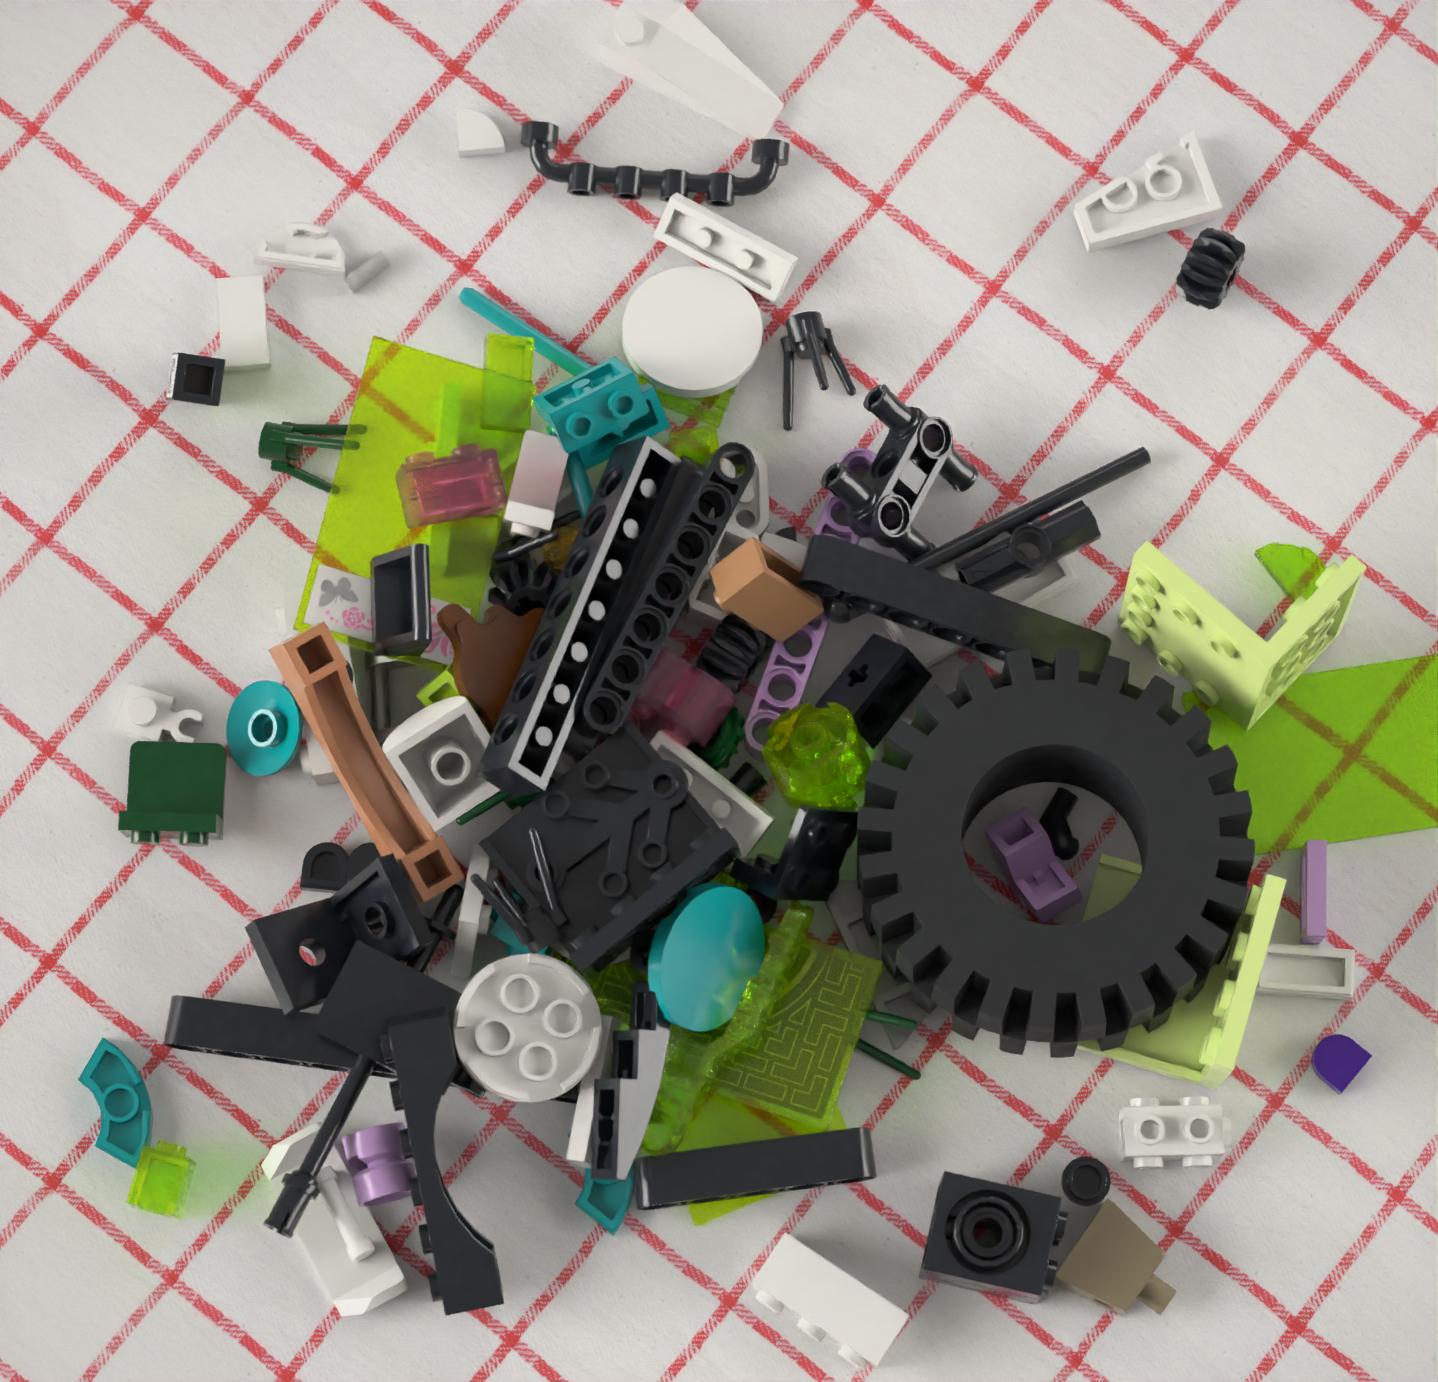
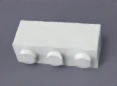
M786 1232L752 1281V1287L759 1291L755 1297L758 1302L778 1315L785 1308L800 1318L796 1327L818 1342H821L826 1336L840 1345L841 1349L837 1354L860 1370H863L866 1364L876 1369L910 1316Z

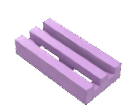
M1307 840L1300 849V944H1320L1323 938L1326 937L1327 840Z

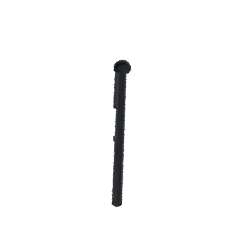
M1140 447L906 563L939 574L936 568L985 545L999 534L1007 531L1011 535L1019 526L1026 525L1151 463L1150 455L1144 447ZM825 597L822 601L824 615L831 622L837 624L848 623L867 613Z

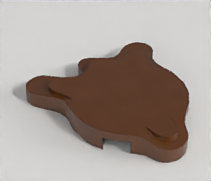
M449 604L440 609L437 614L438 625L447 635L453 647L452 670L454 683L459 695H466L470 702L479 709L476 713L484 720L491 734L494 731L545 609L542 607L534 608L519 617L505 607L495 604L485 610L483 624L477 623L458 604Z

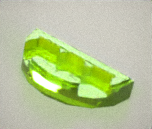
M1273 542L1257 549L1254 553L1292 604L1300 596H1303L1306 600L1312 596L1318 588L1315 582L1326 569L1323 560L1304 546L1301 548L1292 544Z

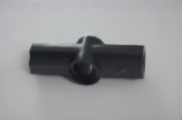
M1080 500L1035 524L1019 526L1012 532L1011 536L956 563L955 569L961 583L992 594L1022 578L1037 576L1043 571L1045 566L1099 540L1101 533L1090 508ZM1022 543H1031L1039 549L1041 555L1032 560L1020 557L1015 547Z

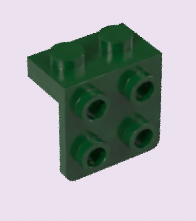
M137 741L133 743L130 747L127 811H119L118 830L126 837H131L132 844L159 845L160 838L179 839V845L204 847L208 846L209 840H223L227 751L224 746L218 743Z

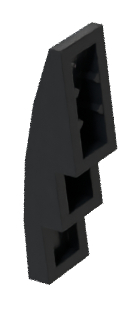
M648 981L631 983L630 1030L613 1031L611 1079H594L591 1179H626L646 1133L658 1094L671 1023L664 1018V1013L659 1006L655 992L649 989Z

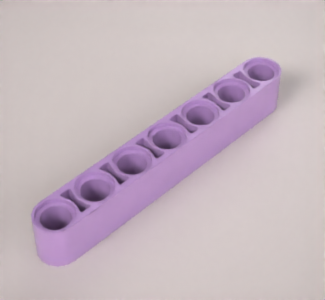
M856 448L844 454L840 463L843 462L849 470L855 467H864L869 470L876 454L868 449ZM829 491L814 535H829L859 545L861 538L854 534L850 526H840L833 521L831 516L838 510H847V506ZM823 612L782 643L777 640L775 641L746 721L744 732L746 734L744 738L746 751L758 761L769 762L776 760L786 749L831 623ZM801 639L807 642L811 650L805 656L793 657L786 652L784 646L790 640ZM782 682L790 685L794 689L795 694L787 701H777L771 697L768 691L774 684ZM763 726L771 727L777 731L779 738L772 745H760L752 736L754 731Z

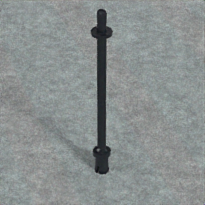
M455 884L446 889L431 919L425 917L434 941L410 959L406 964L407 966L424 974L440 941L454 942L457 935L448 926L464 896V890L460 885ZM360 1054L357 1057L300 1168L293 1170L291 1174L285 1173L281 1181L284 1187L268 1218L263 1223L269 1229L273 1230L275 1228L277 1229L276 1233L292 1238L293 1232L310 1199L316 1200L320 1193V1190L317 1188L318 1181L316 1177L372 1073L376 1062Z

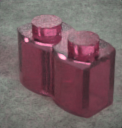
M662 647L630 711L646 722H650L654 717L667 724L664 731L682 745L688 746L692 741L704 748L737 703V700L732 691L704 671L692 666L669 649Z

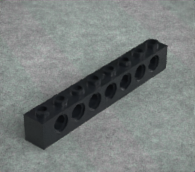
M649 436L640 437L614 447L475 774L512 798L546 790L682 464L680 458Z

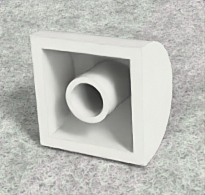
M463 696L449 697L420 710L400 724L387 737L382 747L383 752L434 832L500 791V789L475 774L491 737L469 701Z

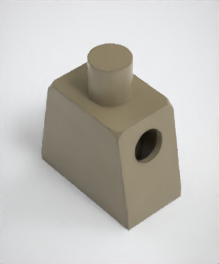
M1108 1198L1057 1269L1054 1281L1055 1284L1122 1316L1128 1311L1135 1299H1138L1161 1315L1177 1292V1290L1153 1274L1166 1255Z

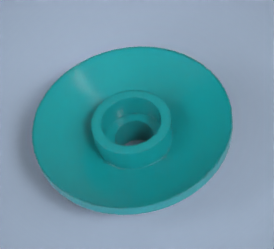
M270 680L254 682L238 694L229 711L226 725L227 744L232 758L242 770L256 776H271L283 770L296 755L303 732L301 709L290 689L279 682Z

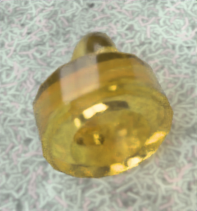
M565 526L553 530L558 532V539L540 547L546 564L551 563L555 569H563L580 529L579 527Z

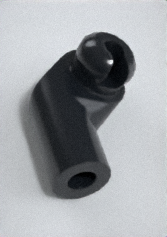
M1058 787L1040 817L1039 823L1048 834L1055 856L1065 861L1075 857L1079 851V841L1073 837L1067 822V818L1079 798L1071 791Z

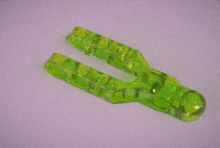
M723 870L715 883L739 889L745 894L748 888L746 884L729 876L730 872L727 870ZM791 900V904L776 934L771 932L767 940L770 948L756 978L750 977L728 1028L722 1037L710 1043L709 1046L702 1045L694 1040L688 1029L671 1023L660 1087L646 1133L639 1147L648 1156H666L677 1150L693 1117L701 1108L720 1065L758 1042L807 935L814 915L813 907L804 906L797 900Z

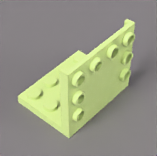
M1146 541L1133 555L1118 622L1121 623L1120 627L1123 633L1137 645L1144 643L1157 654L1156 659L1158 663L1173 676L1180 674L1193 686L1192 690L1200 701L1209 707L1216 705L1247 732L1341 633L1367 567L1352 554L1341 566H1338L1335 562L1330 564L1315 582L1318 588L1308 600L1300 596L1283 615L1282 618L1286 622L1268 642H1265L1156 547Z
M1102 853L1081 922L1098 917L1119 904L1130 893L1141 877L1142 865ZM1267 874L1259 886H1251L1221 963L1219 965L1214 964L1210 969L1203 989L1189 1004L1183 999L1174 1004L1169 1019L1165 1024L1150 1033L1146 1031L1142 1024L1129 1029L1124 1044L1114 1049L1101 1052L1097 1039L1079 1041L1077 1049L1217 1090L1235 1067L1287 879Z

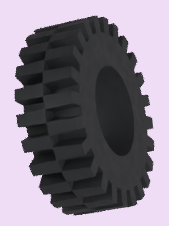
M1057 647L1052 668H1033L1030 649L1007 652L1001 674L988 677L981 661H977L959 670L956 691L945 695L936 684L926 690L918 698L915 720L908 724L899 718L886 735L884 758L881 762L873 760L865 780L863 807H859L857 886L858 889H861L863 896L865 926L870 936L877 934L881 941L882 962L894 979L904 974L912 982V1000L930 1015L938 1005L952 1014V1030L972 1041L980 1028L1000 1034V1050L1012 1054L1023 1055L1027 1040L1049 1042L1050 1057L1053 1058L1073 1057L1079 1041L1097 1039L1102 1052L1122 1046L1129 1029L1142 1024L1146 1031L1150 1033L1165 1024L1169 1019L1174 1004L1181 999L1189 1004L1203 989L1210 969L1214 964L1219 965L1225 956L1248 892L1247 881L1254 862L1255 839H1248L1247 835L1253 813L1248 790L1239 792L1235 790L1234 781L1238 763L1228 744L1216 750H1213L1208 744L1212 722L1197 705L1183 716L1172 709L1175 687L1157 675H1154L1144 690L1129 684L1130 662L1121 658L1108 655L1101 674L1079 670L1081 649ZM1056 782L1080 787L1102 798L1125 820L1133 833L1139 849L1142 875L1134 888L1119 904L1093 919L1067 925H1047L1022 919L993 902L976 883L968 868L962 841L967 829L978 813L998 796L1023 785Z

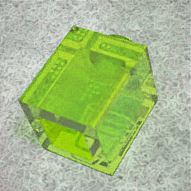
M158 1141L157 1148L143 1145L126 1203L135 1209L180 1220L197 1164L193 1159L185 1156L187 1148L165 1141Z

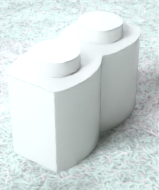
M730 522L727 523L688 597L686 606L687 620L715 632L718 625L727 616L731 615L724 612L714 598L713 592L716 589L709 570L752 536L759 540L758 534Z

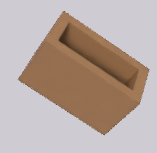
M753 536L709 570L716 589L713 595L720 608L727 614L735 613L746 620L753 630L763 631L780 643L824 611L820 596L799 586L798 580L801 568Z

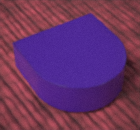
M1334 1034L1325 1037L1316 1045L1312 1053L1311 1063L1318 1078L1340 1095L1372 1055L1353 1039L1345 1035Z

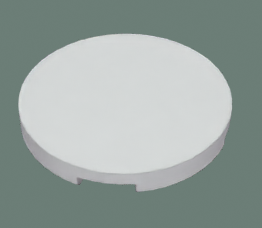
M681 266L659 272L647 279L635 290L624 311L622 343L629 363L639 376L643 375L655 385L671 391V395L701 398L716 395L734 387L752 367L761 349L763 324L755 300L738 281L711 268Z
M533 953L520 954L489 964L468 983L455 1009L453 1038L458 1057L464 1069L481 1088L498 1098L511 1102L538 1103L566 1093L589 1072L601 1046L603 1028L600 1010L592 993L593 990L576 970L550 956Z

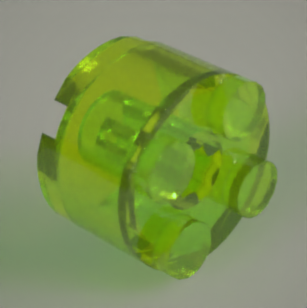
M812 702L798 705L774 720L766 732L769 739L766 746L762 744L763 757L782 798L793 808L799 809L801 805L836 807L851 799L859 791L865 790L866 776L872 763L852 714L841 704L827 702L829 708L815 709Z

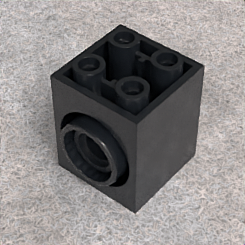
M944 1171L938 1185L919 1279L1034 1305L1042 1294L1048 1295L1049 1290L1052 1291L1058 1261L1050 1260L1052 1245L1058 1247L1059 1241L1062 1242L1068 1218V1212L1060 1211L1062 1197ZM978 1227L990 1229L996 1236V1246L985 1248L978 1245L973 1238V1229Z

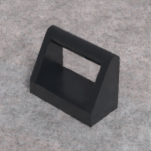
M413 544L375 556L370 561L373 656H421L432 642L429 545Z

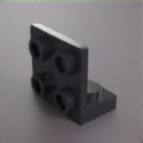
M801 805L780 859L758 853L756 859L735 858L729 876L773 900L828 902L830 894L838 885L840 878L839 870L846 852L856 838L858 811L851 808Z

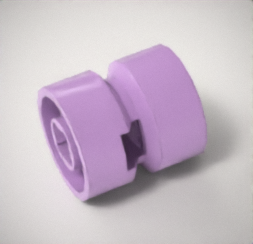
M397 1122L374 1126L342 1138L348 1165L358 1171L352 1182L359 1207L380 1205L411 1196L409 1177L417 1175L414 1164L405 1161L399 1135V1130L405 1129L403 1123Z

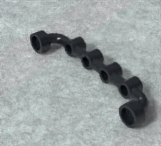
M528 121L522 124L520 143L523 146L529 147L530 159L536 171L546 179L568 183L567 192L576 196L595 195L596 185L614 186V196L625 200L641 199L642 189L660 190V200L668 202L670 197L676 192L688 198V192L706 193V203L709 205L730 207L734 205V196L757 195L766 190L775 180L778 168L787 165L789 161V143L777 139H757L753 141L751 161L760 165V168L756 175L748 178L736 177L728 173L690 174L679 169L650 171L635 166L597 167L586 162L559 164L551 160L548 155V149L556 148L558 144L559 127L557 125L542 121Z

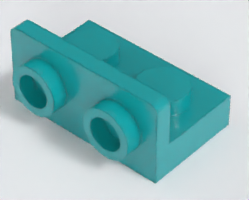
M616 356L532 398L538 414L554 428L562 449L568 454L649 412L634 371Z

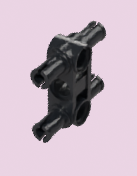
M885 384L882 386L877 385L867 394L863 406L889 428V433L866 476L861 481L843 462L840 464L837 462L825 471L821 479V485L847 506L848 522L850 529L855 535L860 538H872L881 547L894 548L907 561H911L937 548L912 527V522L937 475L942 476L956 492H964L977 480L978 470L954 450L953 434L946 420L941 417H929L920 408L907 407Z

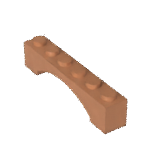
M325 621L308 627L269 649V653L381 857L394 854L401 871L407 878L408 886L416 903H424L465 879L443 837L438 836L411 799L384 754L352 686L346 669L348 663Z

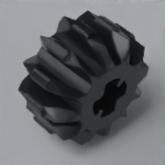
M1206 228L1201 231L1181 265L1180 273L1176 278V294L1185 298L1186 302L1197 307L1200 306L1209 310L1218 307L1222 300L1226 298L1230 287L1233 286L1234 280L1239 273V268L1244 260L1245 244L1235 239L1234 235L1223 230L1218 231L1213 228Z
M533 557L528 560L527 568H521L518 563L512 560L509 563L510 574L497 571L494 576L496 587L488 590V602L493 605H501L519 617L534 608L542 607L546 609L559 578L554 577L555 568L551 563L538 570L536 560ZM526 596H528L529 599L534 603L529 604L528 600L526 599Z
M736 614L727 616L718 625L716 631L710 636L706 646L702 649V654L696 661L695 677L703 681L706 687L716 693L718 691L727 697L739 693L763 660L762 657L768 649L769 635L763 631L753 630L746 620Z

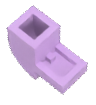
M1026 806L984 829L996 862L1023 908L1029 907L1040 923L1083 901L1079 887L1057 861L1047 832Z

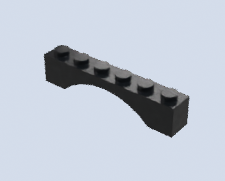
M447 1006L388 1017V1032L380 1034V1041L385 1063H395L398 1080L389 1082L394 1110H404L407 1128L400 1129L399 1135L404 1159L414 1158L417 1176L409 1177L414 1207L422 1205L424 1207L427 1224L418 1225L423 1254L433 1253L436 1271L428 1273L433 1302H443L445 1316L504 1304L503 1287L494 1244L476 1230L457 1208L444 1184L436 1158L434 1141L436 1112L444 1086L456 1066V1051Z

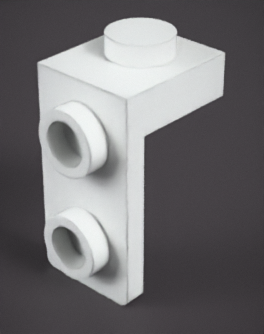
M527 430L524 434L503 522L512 524L510 530L512 533L537 538L540 531L549 533L551 530L554 511L569 455L562 449L556 436Z

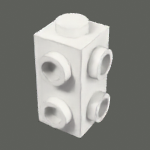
M1183 1097L1179 1099L1180 1105L1160 1106L1159 1098H1136L1130 1100L1131 1107H1123L1119 1112L1121 1162H1133V1167L1136 1170L1163 1168V1161L1182 1160L1183 1168L1186 1169L1212 1167V1160H1218L1225 1154L1224 1147H1231L1232 1145L1230 1117H1223L1222 1104L1209 1105V1097Z

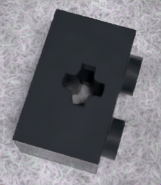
M873 633L816 703L815 707L840 734L874 750L932 678V675L907 647Z

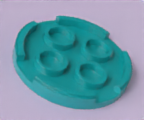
M720 883L700 884L686 892V898L677 906L669 919L662 918L654 935L649 953L648 983L650 991L656 994L659 1006L664 1013V1018L670 1023L698 1032L715 1029L729 1021L742 1008L753 991L763 962L764 928L755 903L741 890Z

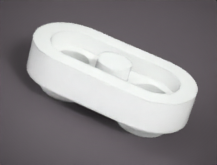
M750 449L755 458L753 478L749 481L728 522L739 526L736 521L740 516H751L754 519V524L744 529L758 534L760 540L763 532L767 531L769 526L768 466L760 453ZM724 459L721 465L722 472L728 477L735 478L736 473L733 464L729 460Z

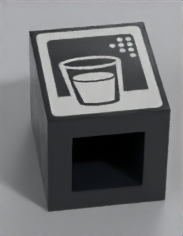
M179 352L172 353L166 400L219 406L225 359Z

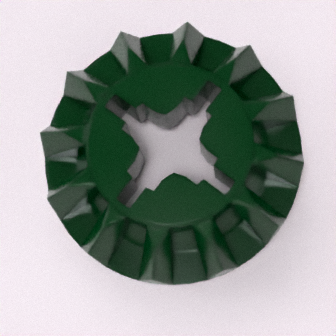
M715 703L706 708L693 722L684 746L718 772L719 768L727 769L731 756L739 753L737 750L739 742L746 737L742 730L746 718L738 712L737 707L730 703Z

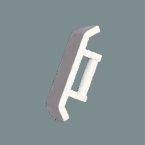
M315 1122L276 1143L261 1166L278 1197L284 1187L281 1181L285 1173L291 1174L293 1170L300 1168L323 1124L322 1122ZM333 1145L316 1177L318 1181L317 1188L320 1190V1193L316 1200L310 1199L295 1230L340 1315H363L405 1292L409 1288V1284L369 1208L358 1206L352 1182L353 1178L336 1146Z

